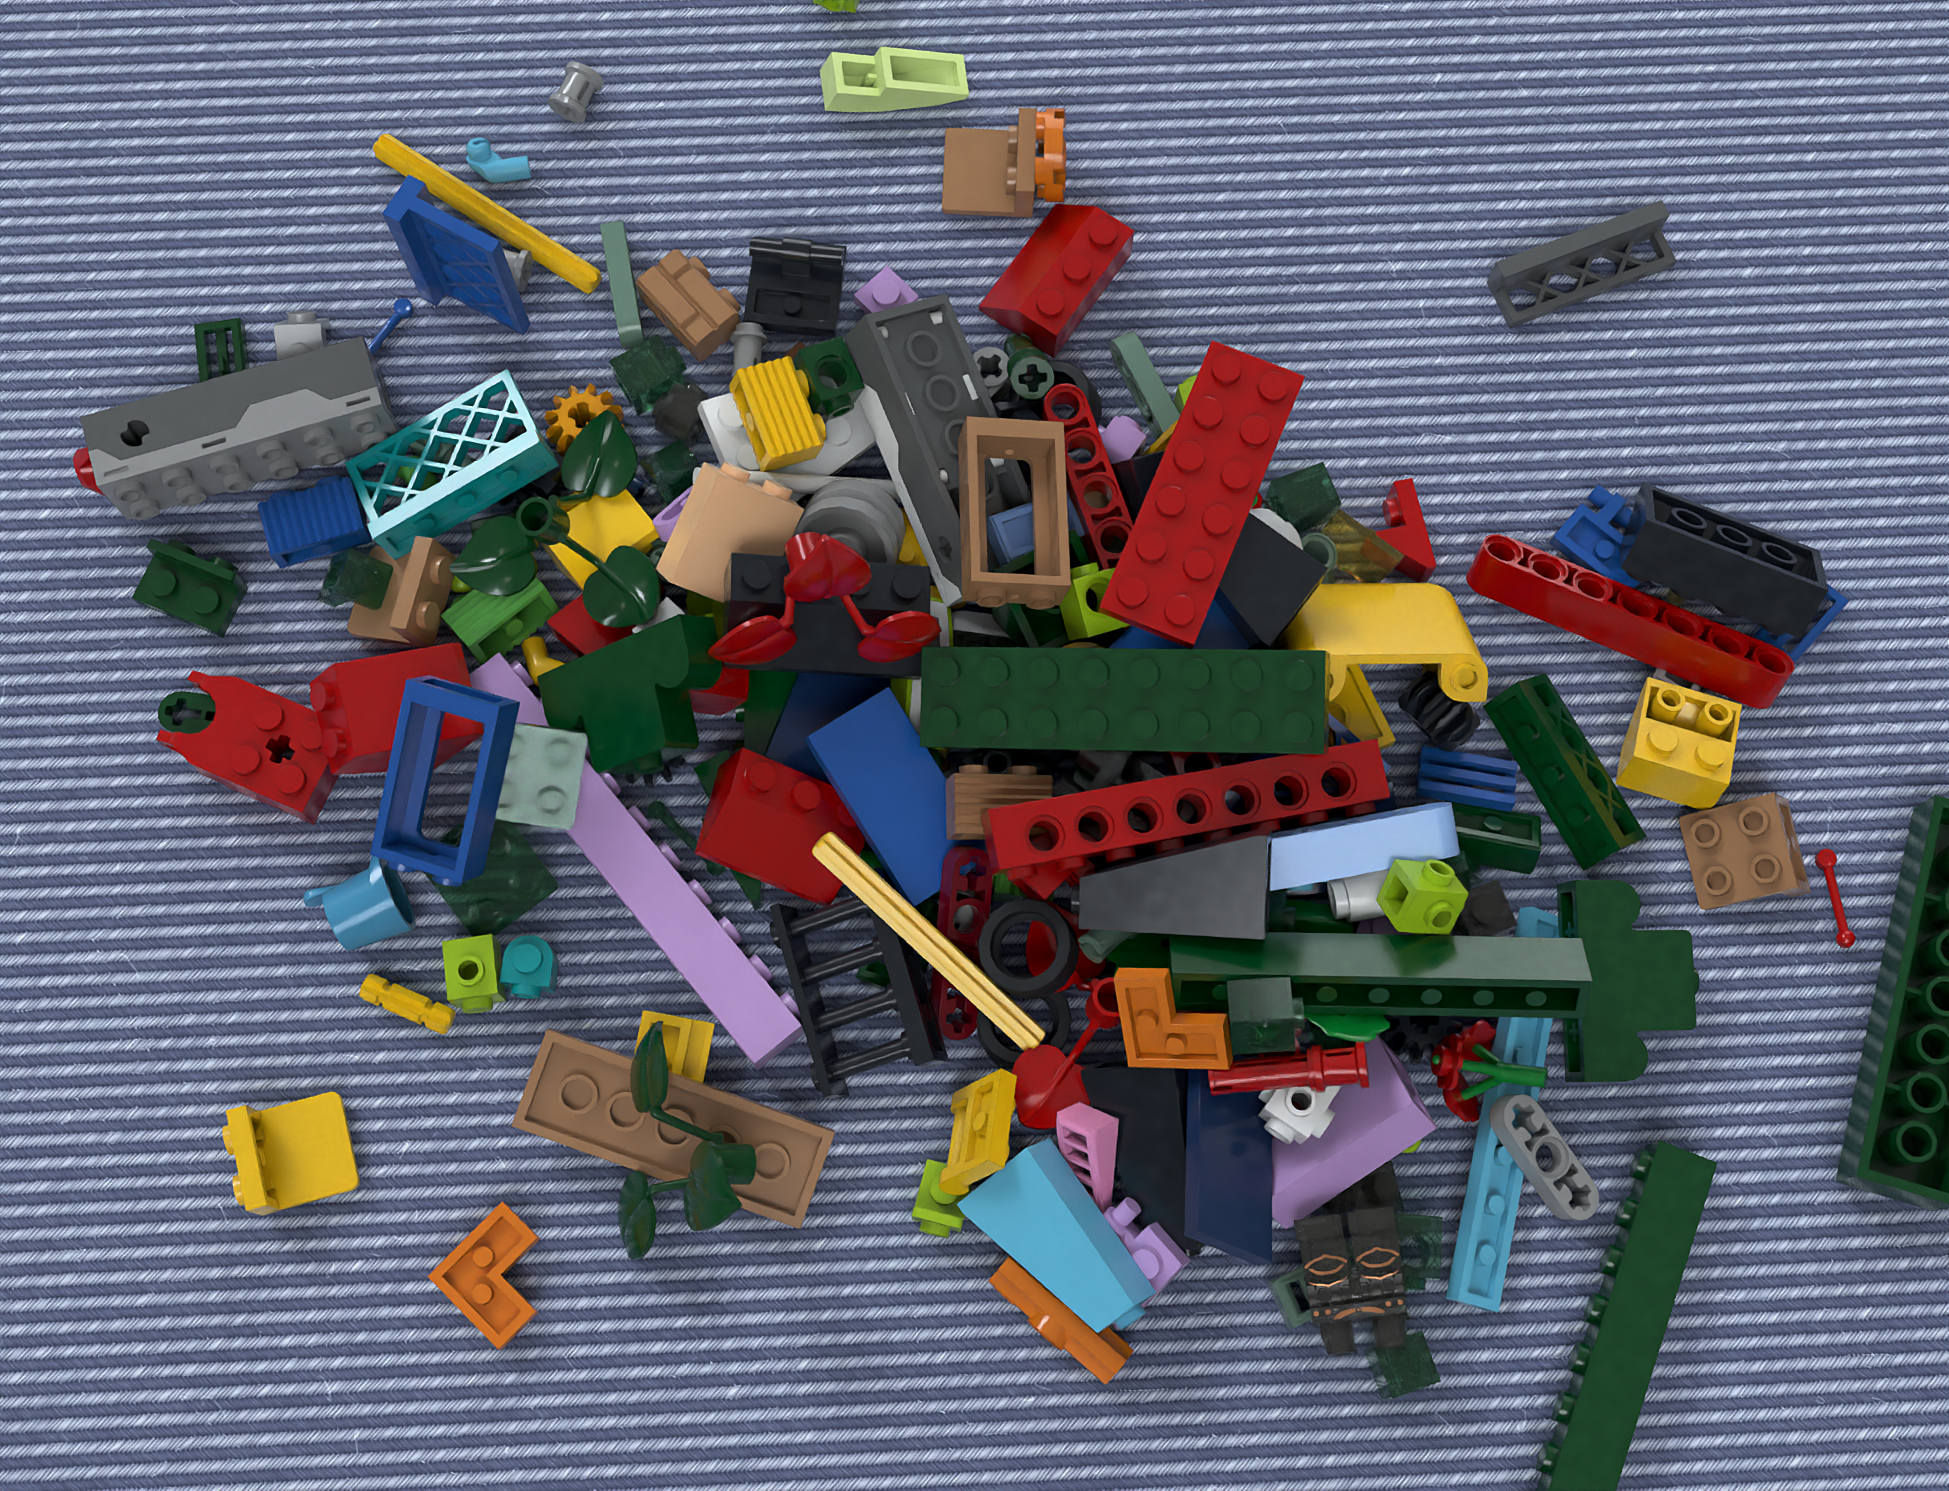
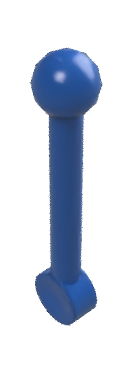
M401 298L394 303V314L368 346L373 355L400 320L412 316L413 306L408 299Z

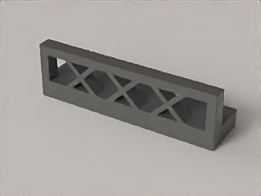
M1657 201L1497 261L1490 273L1487 284L1509 329L1672 268L1677 260L1661 231L1670 216L1663 201ZM1650 240L1659 259L1647 263L1629 255L1633 245ZM1625 249L1624 254L1618 251ZM1602 257L1618 263L1619 267L1614 276L1605 278L1589 272L1592 261ZM1585 264L1583 269L1577 267L1579 265ZM1625 267L1631 268L1630 270L1623 272ZM1558 273L1578 279L1575 290L1566 294L1547 286L1551 276ZM1544 279L1542 285L1536 283L1537 281ZM1584 282L1590 284V285H1587V286H1585V287H1582L1583 284H1584ZM1521 288L1538 296L1534 306L1517 312L1508 292ZM1543 297L1549 299L1548 301L1541 303Z

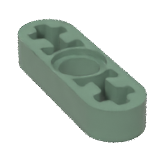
M624 221L600 224L621 347L628 348L645 345Z
M1131 331L1110 340V351L1119 373L1156 441L1179 419L1180 414L1140 339Z

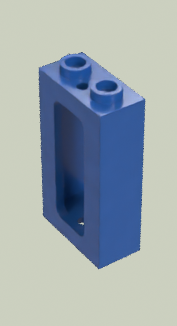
M431 675L406 679L370 855L388 860L387 866L397 871L416 872L420 870L433 874V881L447 886H462L463 882L483 875L519 711V701ZM445 712L486 724L459 847L427 838L421 831Z

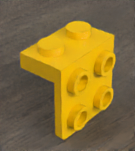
M336 1092L319 1094L261 1111L247 1105L226 1110L228 1125L223 1126L222 1135L228 1154L230 1156L235 1155L238 1175L233 1176V1190L240 1206L245 1205L246 1211L263 1216L350 1192L359 1186L360 1177L342 1097Z

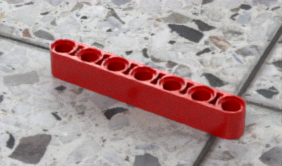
M1501 534L1486 536L1466 574L1468 585L1482 596L1658 669L1661 668L1670 674L1753 708L1767 709L1771 707L1795 669L1791 657L1775 646Z

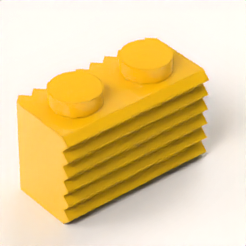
M790 356L738 369L729 388L733 394L736 409L743 420V427L746 429V435L749 437L750 445L753 447V453L756 455L760 471L768 472L816 459L826 440V428L822 417L818 413L813 414L807 398L809 397L810 390L805 373L802 370L795 369Z

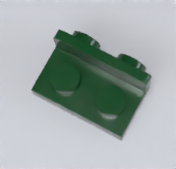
M150 539L146 548L152 553L153 558L132 598L140 605L223 638L248 590L247 585L237 575L239 569L218 557L212 556L209 562L194 556L196 552L192 548L179 541L169 539L167 544Z

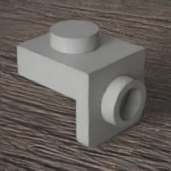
M315 311L287 312V320L273 325L277 360L327 346L325 330L330 328V319H316Z

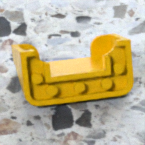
M1320 584L1271 649L1328 651L1330 653L1329 702L1336 698L1343 689L1346 664H1421L1423 673L1432 671L1438 674L1439 687L1451 699L1460 702H1487L1488 670L1454 597L1445 588L1436 584Z

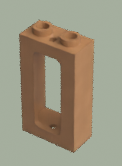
M966 416L958 437L962 601H977V604L983 607H999L1006 603H1021L1037 610L1049 609L1055 605H1060L1071 586L1064 422ZM986 459L1024 460L1030 465L1035 575L988 573L984 464Z

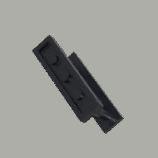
M878 867L873 869L898 892L884 869ZM858 896L800 917L797 908L779 903L770 906L773 921L770 922V933L775 945L782 949L813 1063L810 1064L811 1079L816 1089L822 1092L823 1098L842 1099L850 1095L845 1078L908 1057L911 1061L914 1060L915 1066L933 1068L949 1062L917 951ZM863 914L872 917L877 933L873 937V942L812 964L805 935ZM878 961L883 965L886 964L891 983L887 984V990L825 1011L818 986L819 982ZM891 1009L900 1012L905 1031L901 1032V1038L839 1059L831 1030Z

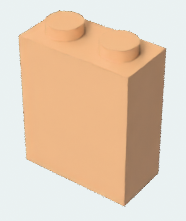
M723 461L721 468L704 462L656 570L672 584L724 603V574L731 552L775 556L784 555V545L792 537L804 511L801 506L790 499L793 491L768 479L765 480L763 486L748 480L751 475L748 471Z

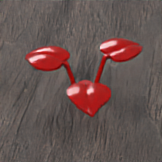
M806 532L790 538L784 545L791 572L784 577L783 588L786 594V603L783 617L778 620L774 616L765 615L748 620L718 640L707 650L708 656H713L716 660L741 665L762 664L779 658L789 651L797 641L796 632L789 628L794 622L795 600L799 602H814L822 598L829 599L832 595L839 596L860 632L866 636L865 639L858 643L857 651L861 657L869 661L886 663L910 657L920 652L922 647H927L932 643L939 633L942 632V629L935 617L918 611H907L892 615L882 620L876 628L868 625L849 594L862 589L870 581L872 573L868 562L855 550L826 534Z
M1045 901L1068 920L1077 935V941L1090 930L1079 929L1078 915L1062 909L1052 901ZM1033 920L1027 934L1025 956L1029 972L1032 977H1035L1050 967L1056 957L1058 947L1056 936L1051 928L1043 922ZM1078 942L1079 956L1074 973L1067 983L1054 993L1065 991L1073 983L1081 991H1091L1085 1004V1012L1090 1023L1067 1058L1055 1046L1038 1045L1034 1049L1029 1048L1024 1051L1016 1060L1011 1072L1017 1076L1014 1099L1016 1100L1015 1108L1018 1121L1027 1128L1037 1130L1057 1128L1058 1111L1078 1102L1087 1106L1090 1105L1091 1102L1081 1078V1070L1086 1068L1075 1064V1062L1098 1028L1110 1029L1121 1023L1114 977H1108L1101 981L1095 978L1104 969L1107 959L1105 958L1101 963L1091 961L1080 949V942Z

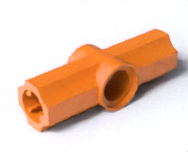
M1012 1256L1005 1260L988 1281L1013 1306L1015 1305L1028 1317L1027 1322L1060 1351L1065 1349L1104 1385L1112 1379L1134 1352L1128 1346V1343L1114 1333L1110 1327L1099 1333L1093 1330Z

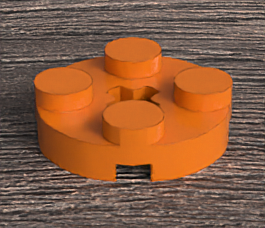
M1046 108V112H1036L1038 154H1044V157H1035V185H1037V198H1045V202H1064L1066 141L1065 137H1063V128H1066L1065 108Z

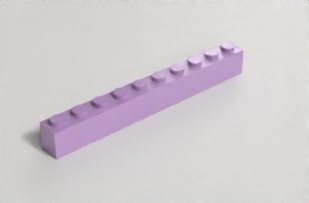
M497 653L469 674L472 688L520 702L508 760L755 1068L759 1070L800 1037L804 1030L798 1021L801 1017L796 1002L787 992L778 997L767 983L773 978L769 969L756 954L749 959L737 946L743 940L741 935L725 916L719 921L713 917L706 908L712 903V900L695 879L688 884L676 871L682 863L665 842L661 843L658 847L646 834L652 826L635 805L628 810L616 797L622 792V789L610 773H596L593 767L586 760L591 756L590 750L579 735L571 734L567 736L565 733H558L552 730L545 718L542 699L538 701L528 688L534 681L517 660L509 665L503 656ZM482 723L483 729L485 730L486 724Z

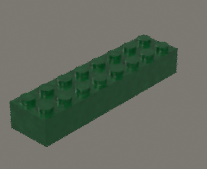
M922 647L920 747L1328 755L1330 653L1326 650Z
M1937 795L1913 809L1835 1180L1837 1183L1931 1211L1949 1208V799Z

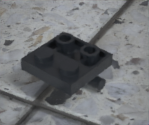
M784 236L783 239L751 237L749 256H752L743 322L759 324L765 331L836 338L847 260V246L813 243L812 239Z

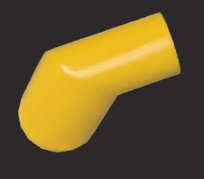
M530 637L521 644L529 675L538 687L537 676L566 664L549 657L545 640L542 637Z

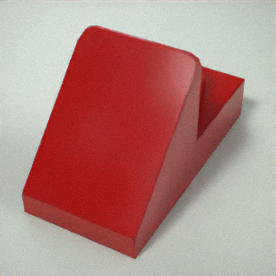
M1412 478L1394 481L1386 499L1382 503L1385 522L1388 527L1394 526V528L1368 534L1362 548L1368 554L1416 582H1425L1429 580L1437 565Z

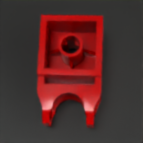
M192 670L187 680L192 682L195 688L209 694L215 701L216 713L213 721L206 729L199 733H171L160 730L156 740L162 746L182 755L201 775L314 825L339 775L331 774L328 758L323 753L321 746L322 734L316 711L238 677L209 676ZM292 749L294 752L292 758L287 760L283 757L280 763L278 760L280 755L284 751Z

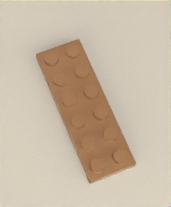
M551 1028L546 1030L511 1125L520 1130L636 1171H644L647 1175L666 1182L688 1178L692 1154L695 1148L705 1141L652 1118L650 1110L647 1113H639L636 1110L630 1086L632 1057ZM668 1071L667 1098L661 1105L664 1112L706 1131L723 1133V1143L751 1144L754 1147L756 1153V1172L753 1181L749 1185H730L742 1203L740 1208L800 1229L832 1143L835 1130Z

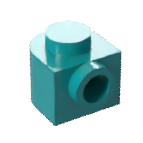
M534 935L520 936L514 939L504 952L499 982L505 988L511 989V996L518 998L540 999L541 992L555 993L559 969L558 958L552 948L542 938Z

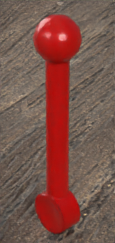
M1823 849L1816 854L1815 864L1824 871L1839 931L1836 935V943L1841 948H1850L1854 945L1856 936L1848 929L1833 869L1837 862V856L1832 850Z

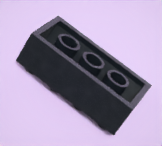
M1642 483L1620 546L1621 569L1625 570L1628 576L1642 583L1654 581L1667 586L1675 595L1685 600L1694 601L1697 598L1713 604L1718 611L1729 617L1739 618L1744 616L1757 621L1762 628L1776 635L1788 633L1801 639L1829 591L1820 550L1655 486Z
M731 552L724 574L723 636L740 624L753 618L769 615L779 620L783 617L786 603V594L783 588L784 577L791 572L786 556ZM868 562L872 573L870 581L862 589L849 594L865 622L875 628L882 620L902 612L918 611L930 615V566ZM832 595L829 599L822 598L814 602H799L795 600L794 622L789 628L796 632L797 641L789 651L779 658L754 665L723 662L722 668L920 680L922 650L910 657L894 662L882 663L864 659L858 654L857 645L866 636L860 632L839 596Z

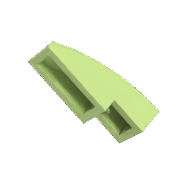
M880 47L874 56L831 52L820 69L825 111L883 112L941 105L964 100L969 96L964 56L962 54Z

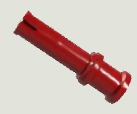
M1356 1041L1355 1047L1323 1050L1320 1045H1314L1307 1049L1306 1054L1232 1061L1229 1070L1208 1069L1209 1086L1212 1096L1310 1086L1311 1091L1316 1090L1317 1093L1325 1092L1326 1088L1330 1086L1359 1084L1362 1089L1370 1088L1365 1041Z

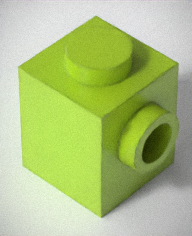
M492 934L442 941L447 1000L456 1008L462 1007L463 1013L473 1014L493 1010V1003L506 1001L505 987L499 982L502 968L500 942Z

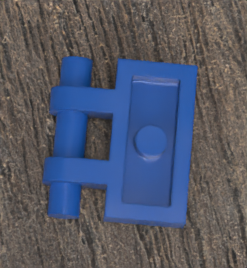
M1598 484L1586 499L1600 509L1599 513H1594L1581 503L1549 543L1576 565L1635 588L1640 582L1628 576L1625 570L1621 569L1620 546L1624 535L1608 524L1613 519L1626 529L1632 510L1625 505L1628 500L1618 492L1612 495Z

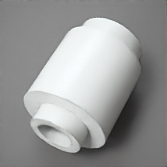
M1390 869L1328 880V898L1334 919L1346 918L1350 923L1386 916L1377 903L1376 898Z

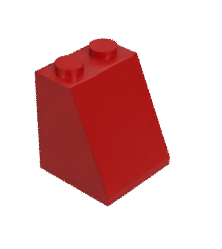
M449 643L334 663L309 683L311 689L310 702L317 713L322 734L321 746L324 755L328 758L332 775L387 772L406 679L431 675L472 687L461 643ZM445 712L433 770L484 734L482 723Z

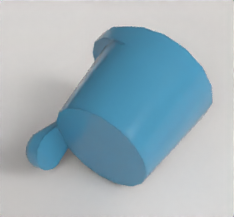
M372 856L369 868L342 883L310 889L303 894L305 906L317 907L323 904L327 919L335 936L348 951L413 931L416 927L414 912L397 870L387 866L388 860Z

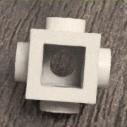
M1310 1086L1262 1091L1258 1098L1266 1104L1258 1116L1267 1121L1264 1128L1284 1143L1291 1144L1295 1140L1302 1144L1311 1134L1319 1139L1336 1114L1328 1107L1341 1086L1327 1087L1326 1091L1322 1093H1317L1316 1090L1311 1091ZM1291 1100L1298 1102L1302 1110L1296 1109L1292 1105Z

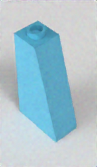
M1050 1138L1026 1147L1005 1164V1168L994 1173L957 1204L964 1215L1097 1333L1113 1324H1116L1120 1331L1127 1328L1146 1314L1141 1304L1157 1293Z

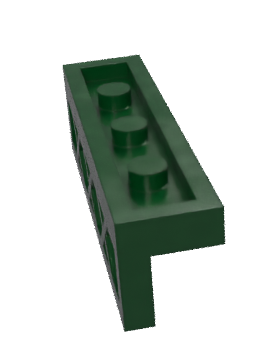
M1546 673L1516 682L1483 705V708L1516 762H1518V765L1583 871L1594 867L1618 851L1630 847L1647 837ZM1534 690L1537 691L1538 695L1540 696L1545 705L1542 704ZM1563 736L1566 738V740H1567V742L1569 743L1570 746H1568V744H1567L1566 741L1564 740ZM1614 819H1616L1617 823H1618L1619 826L1621 827V829H1622V831L1624 832L1625 836L1622 834L1621 830L1619 829V827H1618V825L1616 824V822L1614 821Z

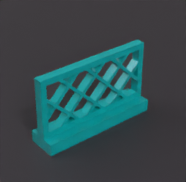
M508 369L345 463L370 521L367 527L372 538L394 560L411 552L416 536L435 538L559 466L553 451L546 444L514 376ZM507 388L509 396L503 410L486 409L491 397ZM460 415L469 416L461 435L446 433L451 420ZM481 419L497 421L490 440L474 438ZM510 424L525 426L527 432L508 443H502ZM418 439L428 440L420 459L405 456L411 443ZM441 442L456 445L448 464L433 462ZM469 448L485 450L482 458L466 467H461ZM379 462L387 463L379 483L366 481L363 471ZM400 466L415 469L407 488L392 485ZM428 471L444 474L439 483L425 491H420ZM387 495L402 498L399 506L381 516L380 511Z

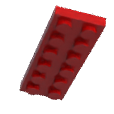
M1212 340L1105 591L1098 612L1193 649L1305 379L1304 375Z

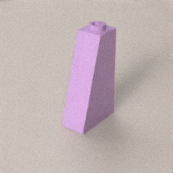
M1376 1035L1374 1040L1365 1043L1370 1088L1362 1089L1359 1084L1341 1085L1340 1090L1328 1107L1336 1114L1319 1139L1312 1134L1302 1144L1295 1140L1291 1144H1287L1276 1137L1272 1139V1217L1285 1229L1437 1129L1402 1061L1378 1035Z

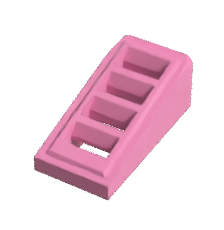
M1078 1102L1057 1112L1056 1127L1059 1151L1081 1184L1084 1183L1092 1187L1093 1192L1088 1189L1086 1191L1101 1213L1104 1214L1112 1205L1119 1119ZM1084 1168L1090 1170L1091 1176L1083 1172Z

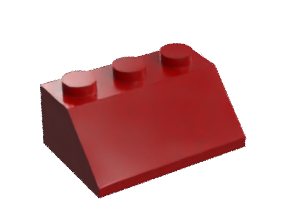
M1055 204L981 302L978 310L1020 336V332L1025 333L1031 338L1035 347L1055 358L1130 257L1135 230L1097 206Z
M741 748L718 768L694 854L827 907L832 904L843 882L813 855L812 849L814 845L826 833L833 832L859 856L864 847L865 837L832 785L753 751Z

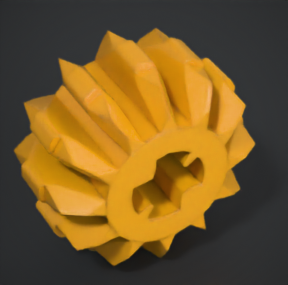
M589 383L584 393L579 394L577 388L570 384L568 389L569 398L565 399L554 395L553 404L556 410L545 411L546 423L551 426L547 429L546 436L550 443L557 444L556 451L560 456L564 458L567 449L583 429L577 427L579 424L584 427L583 421L593 420L605 410L613 412L619 421L623 420L624 413L622 407L613 405L614 398L608 390L597 395L596 387Z

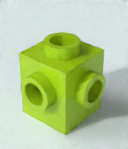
M1395 859L1376 901L1399 932H1409L1414 935H1425L1426 933L1449 935L1464 908L1469 893L1455 876L1454 870L1444 862L1434 859L1427 860L1426 862Z

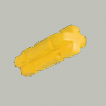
M375 974L367 975L359 991V996L365 1001L377 1006L382 1004V1007L419 1025L424 1022L427 1028L440 1034H446L449 1031L456 1016V1012L452 1008L439 1002L432 1004L430 998L396 983L391 986L387 979Z

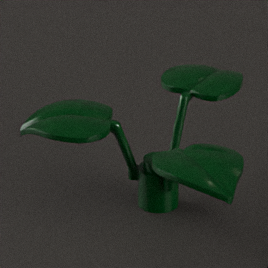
M605 410L596 416L580 431L566 451L561 467L563 483L570 490L582 492L581 494L564 497L551 495L548 501L541 497H532L520 505L516 519L509 516H499L487 521L472 535L462 553L450 564L449 570L469 587L482 593L494 596L515 595L527 588L536 577L538 568L531 552L537 550L539 546L538 541L545 545L562 543L598 569V571L588 577L583 587L584 606L594 620L613 628L648 624L654 618L661 598L659 575L650 558L634 547L623 545L615 548L604 563L599 557L568 536L570 519L568 514L561 509V506L590 501L594 492L604 498L615 497L622 493L633 481L638 468V455L634 443L617 416L610 410Z
M657 1021L650 1027L641 1040L633 1058L630 1086L635 1108L639 1113H647L650 1110L652 1118L705 1141L701 1142L692 1154L688 1178L652 1184L648 1187L646 1173L644 1171H634L625 1180L618 1201V1225L627 1256L634 1260L643 1258L652 1246L656 1230V1210L653 1199L659 1193L685 1188L684 1212L688 1226L693 1231H707L720 1225L742 1206L730 1185H749L753 1181L756 1172V1153L751 1144L723 1143V1133L706 1131L674 1117L662 1109L661 1105L665 1102L668 1092V1066L662 1033L663 1021Z

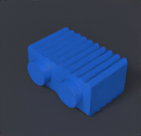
M326 477L316 482L314 488H307L304 491L281 490L270 495L267 502H259L257 504L270 556L280 569L373 542L367 527L368 521L353 481L348 477Z

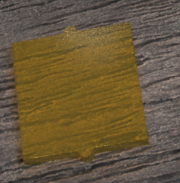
M1341 509L1335 513L1319 532L1328 536L1335 543L1337 549V568L1341 571H1346L1361 583H1380L1405 556L1378 537L1374 530L1367 529Z

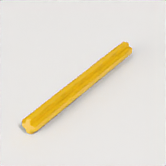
M382 134L378 141L374 143L373 151L376 158L405 177L411 175L424 182L430 193L518 250L531 251L535 261L581 291L590 294L600 284L602 276L599 269L390 134Z
M828 832L817 841L812 849L813 855L1022 1050L1034 1049L1041 1043L1046 1034L1044 1028L835 833Z

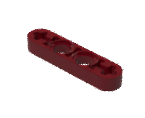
M964 844L951 849L944 858L937 930L984 972V968L980 963L978 943L982 927L989 919L993 876L988 854L981 849ZM970 861L976 863L975 872H968L966 876L960 874L961 865H968ZM960 889L967 892V889L974 891V897L957 894V890ZM970 905L973 910L972 923L965 930L957 931L953 924L954 914L961 906ZM933 967L930 997L941 1035L956 1041L966 1039L977 1028L976 1020L979 1009L964 995L956 992L955 996L949 994V988L956 991L959 990ZM956 1008L962 1010L961 1018L954 1019L952 1024L946 1021L947 1014L954 1013Z

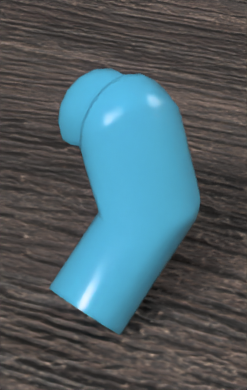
M474 138L467 143L466 151L468 155L466 160L470 168L488 182L503 183L531 178V169L527 155L502 159L498 154L490 150V142L484 138Z

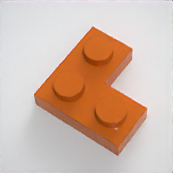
M1118 968L1113 980L1128 1067L1230 1069L1233 1061V1052L1227 1014L1176 1013L1169 968Z
M502 1201L427 1277L498 1350H502L539 1313L504 1275L541 1238Z

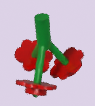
M1484 1020L1478 1021L1473 1027L1466 1028L1460 1034L1453 1033L1450 1037L1445 1036L1441 1045L1435 1047L1431 1058V1071L1434 1075H1437V1086L1443 1089L1446 1105L1453 1114L1458 1115L1464 1122L1479 1120V1113L1476 1109L1479 1103L1476 1095L1495 1086L1509 1083L1546 1088L1548 1068L1505 1063L1490 1052L1492 1047L1490 1041L1494 1038L1496 1030ZM1464 1070L1492 1076L1472 1086H1468L1464 1076L1459 1071Z

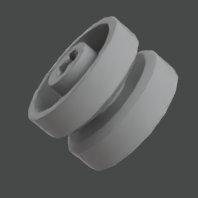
M853 478L835 480L816 490L805 505L792 537L806 532L826 534L855 550L867 562L896 564L902 550L906 529L902 511L891 495L873 483Z

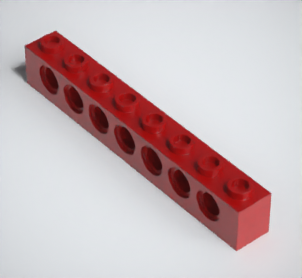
M1378 739L1328 747V755L1289 754L986 810L980 817L992 876L1006 873L1007 879L1010 882L1038 876L1037 867L1056 864L1057 872H1066L1087 867L1086 858L1105 855L1106 863H1114L1135 858V849L1154 846L1156 854L1185 847L1184 840L1202 837L1203 842L1231 836L1232 831L1250 828V831L1260 828H1272L1273 833L1281 830L1280 822L1298 819L1299 827L1317 825L1329 821L1327 813L1345 810L1347 818L1365 816L1375 813V804L1390 798V792ZM1323 774H1329L1337 780L1339 784V794L1337 797H1332L1324 791L1321 784ZM1276 782L1283 783L1290 789L1292 793L1290 806L1282 805L1276 800L1273 792ZM1227 791H1234L1243 798L1245 810L1242 815L1232 813L1226 806L1225 796ZM1179 800H1187L1195 806L1197 811L1195 824H1188L1180 819L1177 814V803ZM1130 809H1139L1147 815L1149 828L1146 833H1139L1131 828L1128 822V812ZM1081 818H1091L1098 823L1101 830L1098 842L1087 841L1081 836L1078 828ZM1031 827H1043L1050 833L1052 846L1049 851H1039L1032 846L1029 840Z

